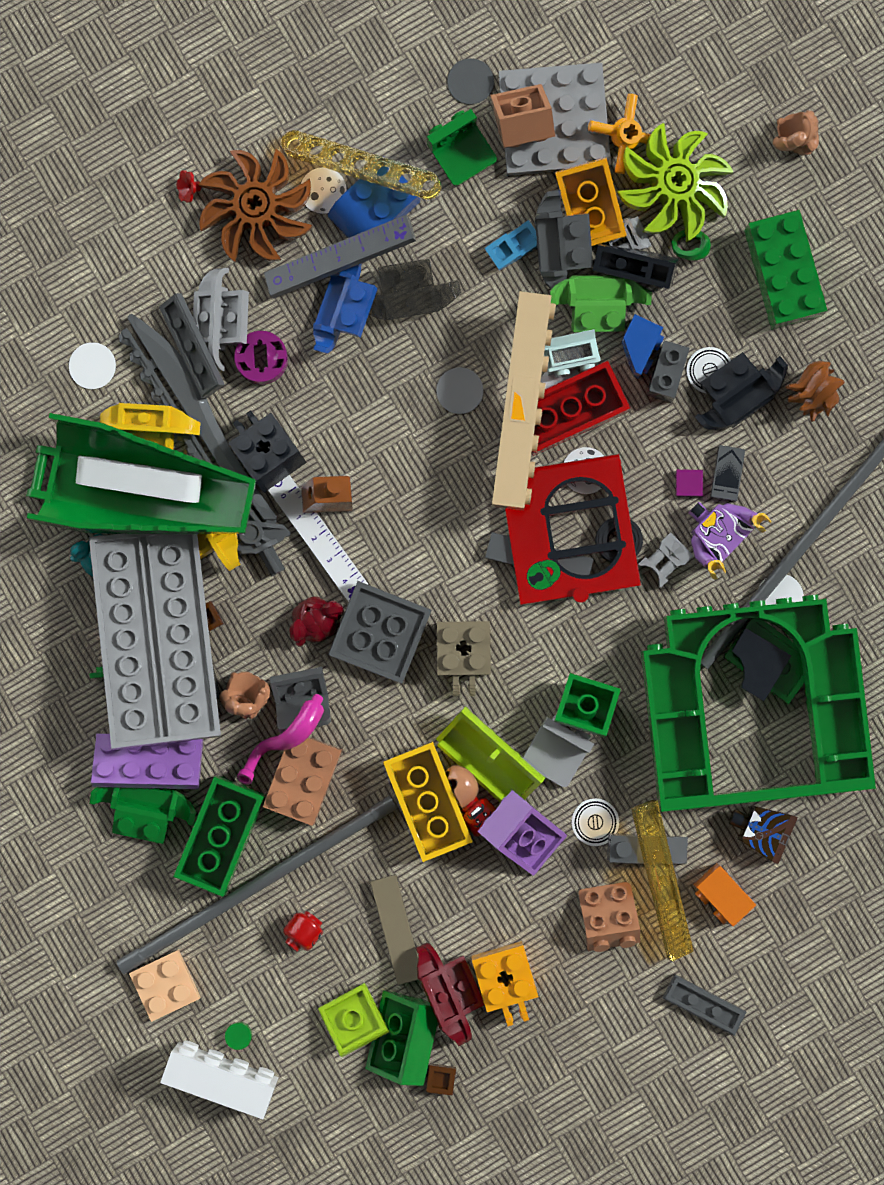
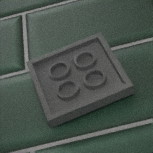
M357 580L328 655L402 684L432 610Z

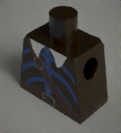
M752 805L748 815L734 809L729 819V824L741 829L738 836L739 841L770 861L779 864L798 817Z

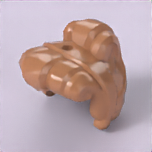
M807 110L806 112L790 114L784 119L778 118L777 132L779 136L773 139L774 147L780 151L793 150L794 153L801 156L813 153L819 144V122L815 113L812 110Z
M233 672L228 680L226 690L220 693L219 699L225 710L229 713L239 715L245 719H253L268 702L270 687L267 682L250 672H239L238 674Z

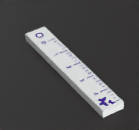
M289 475L268 491L349 602L357 580L365 584L368 583L317 512L303 513L301 490Z

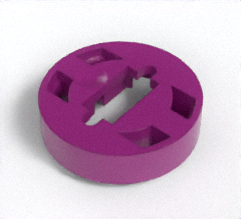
M251 332L247 334V344H239L235 349L234 358L237 369L251 383L265 386L275 382L283 375L287 368L288 353L285 345L278 336L271 332ZM258 341H262V345L267 347L268 367H264L263 373L259 372V368H255L254 346H258ZM273 345H280L282 350H276ZM242 348H246L244 353H241ZM278 362H282V365H281L280 368H276L277 365H278ZM247 365L249 370L243 371L241 366Z

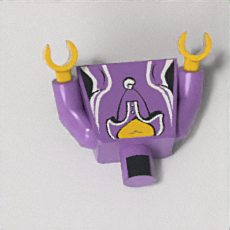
M698 502L688 512L699 523L691 531L693 535L691 543L695 558L709 570L714 580L718 579L714 572L715 570L721 569L726 573L722 562L755 529L752 525L763 533L766 530L760 523L762 521L771 523L770 518L765 513H756L746 507L728 503L724 505L718 504L709 512Z

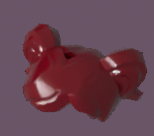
M316 596L301 601L292 611L293 623L289 629L290 638L296 642L298 647H301L305 641L314 643L324 641L334 634L337 620L344 613V607L336 601L326 602Z

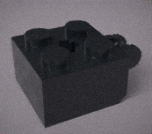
M250 410L246 413L247 418L254 425L245 430L241 422L238 420L233 422L240 435L232 439L228 444L252 478L256 480L263 493H265L307 462L272 413L258 421Z

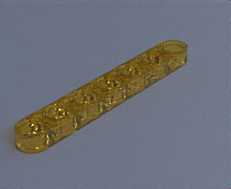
M296 130L288 131L281 139V146L286 154L298 160L423 199H433L441 192L442 187L435 173ZM292 140H300L297 147L293 149L288 148ZM313 147H322L320 153H318L317 155H310V151ZM336 153H344L342 160L332 162V157ZM358 160H366L363 168L354 169V164ZM383 166L389 167L388 172L384 176L376 175L379 168ZM403 174H412L411 179L407 183L399 182V178ZM432 180L435 182L430 190H422V185L426 181Z

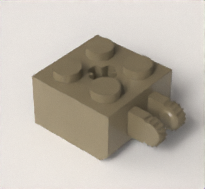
M490 621L437 622V675H453V696H459L460 693L459 675H469V696H476L475 675H491ZM466 641L467 646H471V652L467 651V656H461V652L456 651V645L460 646L459 642Z

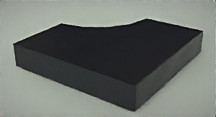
M744 628L731 650L739 658L743 667V680L740 688L761 701H765L791 655Z

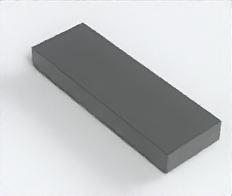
M674 974L663 995V999L734 1036L747 1013L736 1005Z

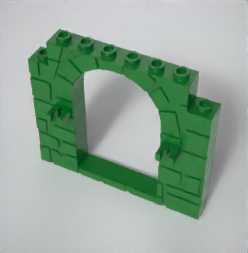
M817 594L802 596V601L792 602V597L776 599V604L766 605L765 600L749 602L750 607L739 608V603L724 604L723 610L713 611L712 606L697 607V613L686 614V609L670 610V616L663 617L667 648L663 649V643L647 645L646 651H641L659 811L665 812L876 789L857 628L849 629V624L832 625L833 630L830 631L827 599H819ZM740 619L763 620L783 630L796 645L803 667L816 783L714 793L700 666L702 655L708 642L727 624Z

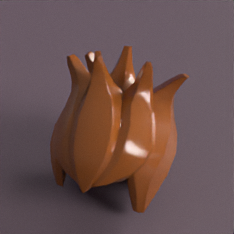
M812 362L804 370L799 381L785 386L789 390L799 392L793 396L789 395V398H787L788 402L803 403L800 410L804 411V416L810 413L811 422L815 421L816 416L824 410L826 415L829 416L830 411L840 400L837 389L845 381L829 376L834 372L833 369L829 368L830 362Z

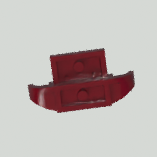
M426 942L415 948L418 953L417 978L421 982L439 1024V1029L447 1037L454 1040L459 1047L472 1040L471 1029L465 1015L485 1004L464 955L443 964L436 950L431 944Z

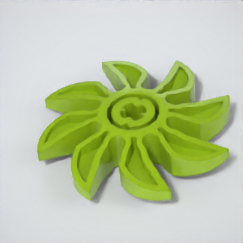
M660 124L650 134L646 144V156L654 165L646 162L629 147L625 148L623 163L628 176L635 183H649L652 187L618 191L619 198L625 205L638 211H646L655 201H659L662 204V208L657 216L642 232L660 234L668 230L677 220L679 207L684 220L686 242L692 240L701 231L705 221V209L697 200L705 203L722 218L726 216L728 204L723 189L716 182H702L700 178L732 174L731 166L723 158L713 154H705L696 164H692L689 161V157L708 133L691 131L684 134L673 146V157H671L667 146L665 124Z

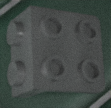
M322 667L270 677V684L276 703L277 727L280 733H283L291 725L301 710L303 703L312 700L314 694H319L323 697L321 705L324 708V713L316 727H321L331 722L328 690Z

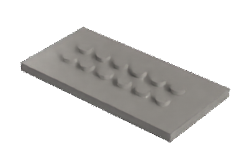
M112 534L89 537L111 749L116 750L221 737L197 534Z

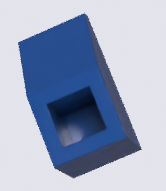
M634 314L621 343L633 377L639 379L642 373L647 375L653 362L649 358L652 350H659L664 336L660 335L663 327Z

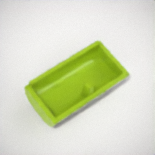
M466 706L436 738L439 742L437 746L459 766L468 769L474 775L477 782L500 803L512 790L525 800L545 779L541 773Z

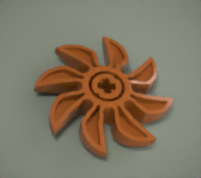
M275 149L267 180L261 183L259 182L261 166L258 160L246 151L231 150L230 153L244 173L247 182L243 185L238 184L234 176L227 171L213 172L201 180L199 187L223 192L234 198L230 201L214 199L209 202L200 216V230L202 232L221 220L236 216L222 230L221 241L227 256L233 262H236L244 231L251 228L249 243L253 251L265 260L281 261V258L268 240L264 229L268 226L273 227L279 238L284 240L298 239L310 231L312 228L311 224L287 219L277 215L279 211L295 213L303 208L311 194V181L309 179L288 192L275 195L277 191H280L288 184L289 167L284 155ZM256 201H259L261 207L256 206L255 210H252L250 204L255 205Z

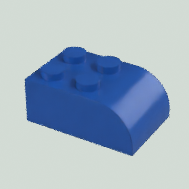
M383 156L334 203L328 213V218L347 238H350L407 215L420 203V193Z

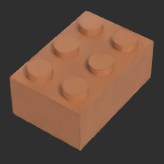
M308 737L300 745L285 750L263 807L313 826L343 749Z

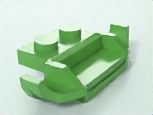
M613 275L571 276V278L558 283L550 291V295H552L551 303L572 306L571 330L573 332L593 329L595 332L624 331L626 305H631V303L651 305L652 292L634 280Z

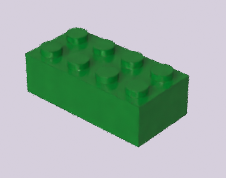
M800 210L748 223L744 233L771 330L822 317L828 310Z
M219 775L214 776L173 877L224 897L230 887L266 794Z

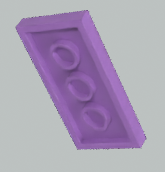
M96 734L91 777L92 787L199 789L203 739L112 750L110 734Z

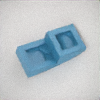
M528 220L508 235L504 234L485 248L499 271L537 248L536 230Z

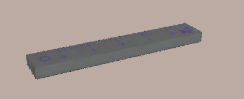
M407 215L401 216L264 272L270 296L273 299L415 242L416 239L410 218Z

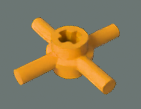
M636 94L627 95L624 118L616 121L614 125L592 120L588 124V131L611 136L613 144L619 148L615 173L625 174L623 163L625 148L629 147L632 149L639 142L647 144L650 134L642 132L641 126L634 120L638 98Z

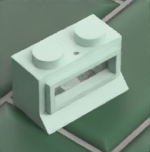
M595 330L551 338V345L545 346L544 356H549L548 376L554 374L555 378H561L570 375L572 370L580 369L582 373L599 365L600 356L595 338Z

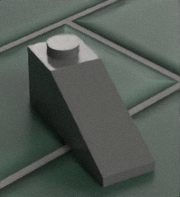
M608 833L607 860L616 863L687 864L688 837Z

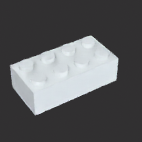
M190 1041L177 1043L171 1051L160 1083L264 1119L279 1078L274 1076L273 1071L263 1067H259V1070L248 1067V1062L237 1058L231 1061L223 1058L224 1054L216 1050L210 1049L208 1052L198 1049L199 1045Z

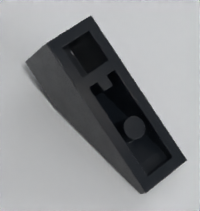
M599 244L593 271L670 289L674 281L679 258L654 252Z

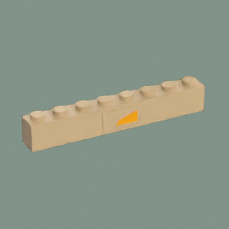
M519 292L492 507L524 511L525 504L530 505L532 489L527 488L528 478L534 477L535 462H530L531 452H537L539 436L534 435L535 425H540L542 409H537L538 398L544 399L546 383L541 382L542 372H547L549 356H544L545 346L551 345L552 330H548L547 327L548 320H554L556 304L551 303L552 295Z

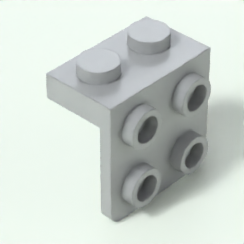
M554 715L552 719L549 717L545 718L523 758L544 777L561 787H567L585 755L590 753L594 743L589 741L591 736L582 730L577 729L576 732H573L566 728V725L554 722L556 717Z

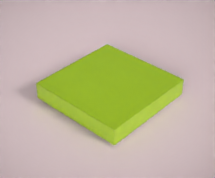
M365 983L318 1008L341 1057L389 1032Z

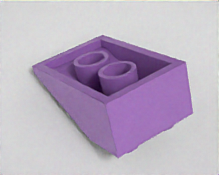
M513 790L502 799L497 809L484 821L482 827L478 830L495 848L533 876L567 837V834Z

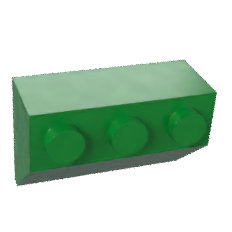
M383 990L379 1012L389 1032L371 1042L365 1069L400 1085L424 1086L438 1021L429 1001Z

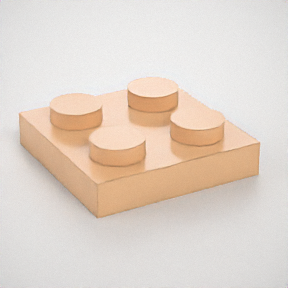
M179 949L129 973L151 1022L201 998Z

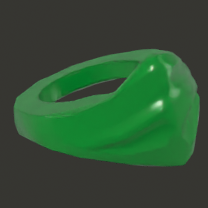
M685 230L678 232L672 240L673 253L677 257L690 261L704 259L711 249L710 239L702 231L695 236L696 239L701 240L700 247L691 251L681 250L677 245L678 241L686 236Z

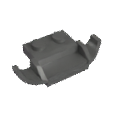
M560 190L547 191L535 217L539 271L550 290L561 281L567 279V270L593 267L589 214L563 216Z

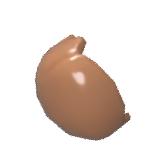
M453 765L445 773L448 780L452 782L451 788L454 790L458 805L464 808L476 798L479 791L478 782L468 769L459 765Z

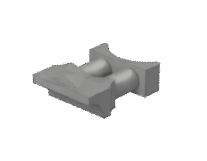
M639 217L627 219L624 223L627 242L617 247L641 251L651 247L652 245L647 234L642 232L644 228ZM621 237V238H618V239H614V240H611V241H607L606 243H607L609 246H613L612 243H614V242H616V241H618V240H620V239H622V238H624V237Z
M670 532L660 542L659 548L648 559L644 557L638 563V566L648 567L653 570L658 578V588H661L668 581L666 577L678 566L685 565L694 555ZM666 557L669 561L658 570L655 566Z

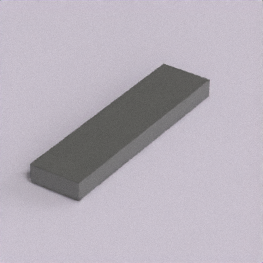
M175 293L159 306V309L201 398H208L225 384L182 293Z
M492 532L485 558L514 565L510 537ZM580 555L558 559V562L572 573L590 575L594 559Z

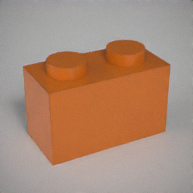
M717 863L693 884L698 889L695 895L705 905L709 902L716 909L713 914L723 925L728 922L734 927L756 906L752 899Z

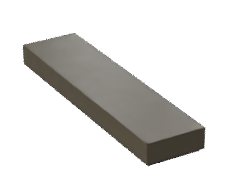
M394 874L372 880L370 883L397 984L401 985L418 980V954L415 949L397 875Z

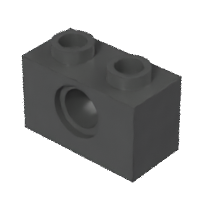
M664 340L660 347L646 396L670 403L675 399L689 347Z

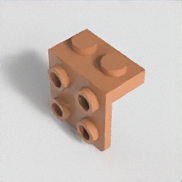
M622 882L585 888L579 891L588 951L604 952L611 947L621 946L622 948H629L636 943H640V926L630 883Z

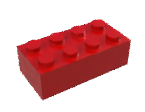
M608 361L545 389L544 399L538 398L537 409H542L540 425H535L534 435L539 436L537 452L532 451L531 454L536 456L628 413L630 406Z

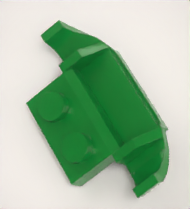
M96 787L91 791L89 803L93 805L99 802L111 803L110 808L115 809L112 833L164 844L166 840L169 821L173 822L175 817L186 820L188 825L193 826L196 812L192 803L184 795L175 791L176 789Z

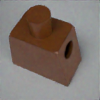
M350 476L313 477L301 486L303 513L353 511Z

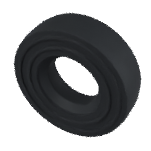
M614 518L606 520L599 527L595 537V544L609 543L610 534L616 531ZM630 519L637 557L642 549L643 535L639 526ZM617 550L599 552L601 557L610 563L614 561L618 553Z

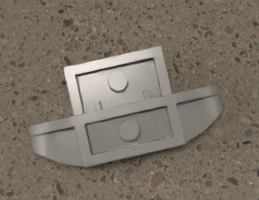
M229 268L209 271L202 279L198 291H194L193 318L219 372H223L225 367L219 360V351H225V345L247 344L249 292L245 290L228 291V288L222 287V278L224 274L229 273Z

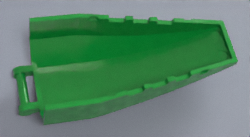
M49 413V419L56 424V448L37 445L35 453L38 455L31 488L27 489L26 497L44 500V503L38 515L28 513L27 519L38 524L84 533H246L256 485L255 479L223 467H218L204 460H199L177 450H172L158 443L145 440L104 423ZM48 456H51L54 459L47 491H41ZM78 457H96L202 475L199 502H183L76 484Z

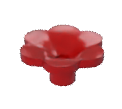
M186 170L180 172L176 187L179 191L180 201L191 203L195 192H200L201 187H199V181H194L193 173Z

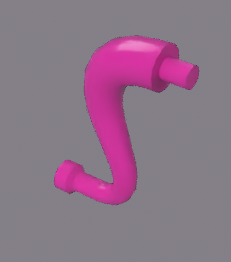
M314 694L312 700L303 703L294 721L282 734L261 741L250 754L244 768L240 769L237 780L246 785L251 784L256 765L266 752L270 750H289L304 742L312 734L324 713V708L321 705L323 697L319 694Z

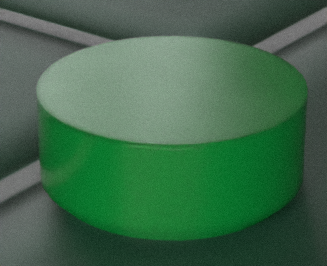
M244 1022L232 1023L225 1032L227 1045L235 1050L246 1048L252 1039V1030Z

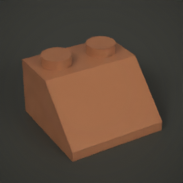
M542 84L490 95L499 136L504 148H515L524 143L542 142L548 138L555 137L552 108Z

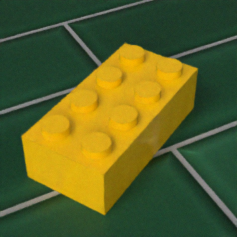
M433 741L383 761L422 862L473 842Z

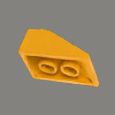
M607 157L555 172L566 215L589 214L591 246L627 236Z

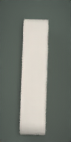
M78 457L76 484L183 502H199L202 475L96 457Z

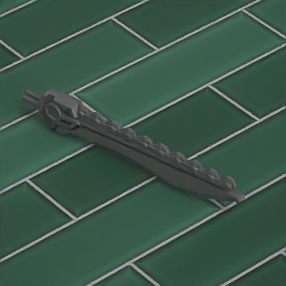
M129 314V322L152 358L147 360L127 328L123 329L121 334H119L120 343L133 348L130 353V361L144 367L142 373H140L141 381L155 387L153 392H151L152 400L165 406L177 408L154 371L159 368L187 415L200 422V435L219 466L248 477L230 449L207 398H201L183 357L149 325L133 314ZM174 434V439L187 444L183 450L184 454L211 463L195 435ZM255 487L252 504L266 521L265 523L261 522L254 511L250 509L246 533L237 534V552L240 556L260 555L271 577L285 570L273 547L282 542L285 537L291 536V532L283 524H276L277 516Z

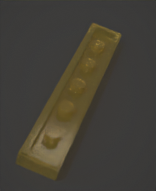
M650 800L631 808L667 960L675 961L694 952L658 800Z

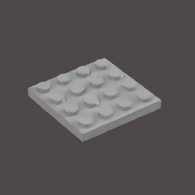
M602 63L499 71L500 93L542 84L552 108L555 137L548 138L545 141L528 142L515 148L506 147L507 176L556 172L607 157L609 168L611 167L609 135L588 131L590 120L608 124Z

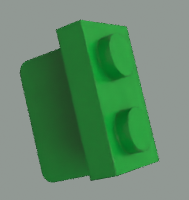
M472 109L466 112L464 110L457 112L451 117L449 123L444 126L439 124L433 127L427 136L428 148L455 187L465 183L497 161L496 154L477 126V117Z

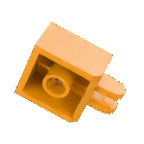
M520 941L471 956L486 1011L491 1012L502 1008L507 1026H512L513 1017L508 1006L518 1004L521 1019L524 1022L528 1021L529 1017L524 1001L538 998L539 996L523 942ZM506 971L507 975L512 974V977L507 982L498 980L497 977H501L500 972Z

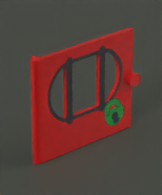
M619 454L535 467L534 477L528 478L527 488L532 489L530 505L525 504L524 511L505 508L520 605L573 597L575 601L583 603L588 599L589 594L641 586ZM573 482L595 484L608 494L607 498L549 506L553 495L563 486ZM604 506L612 507L617 541L559 551L554 549L550 515ZM612 550H617L618 552L614 561L606 569L592 575L572 573L558 562V559Z

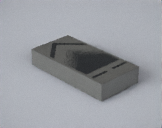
M723 445L718 446L710 498L737 501L745 449Z

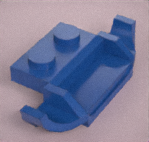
M362 263L330 276L331 279L316 322L313 324V335L316 341L313 350L323 353L331 352L337 343L340 332L361 338L378 289L375 285L358 281Z

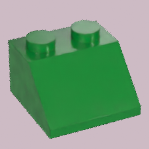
M570 673L554 722L606 738L621 689Z

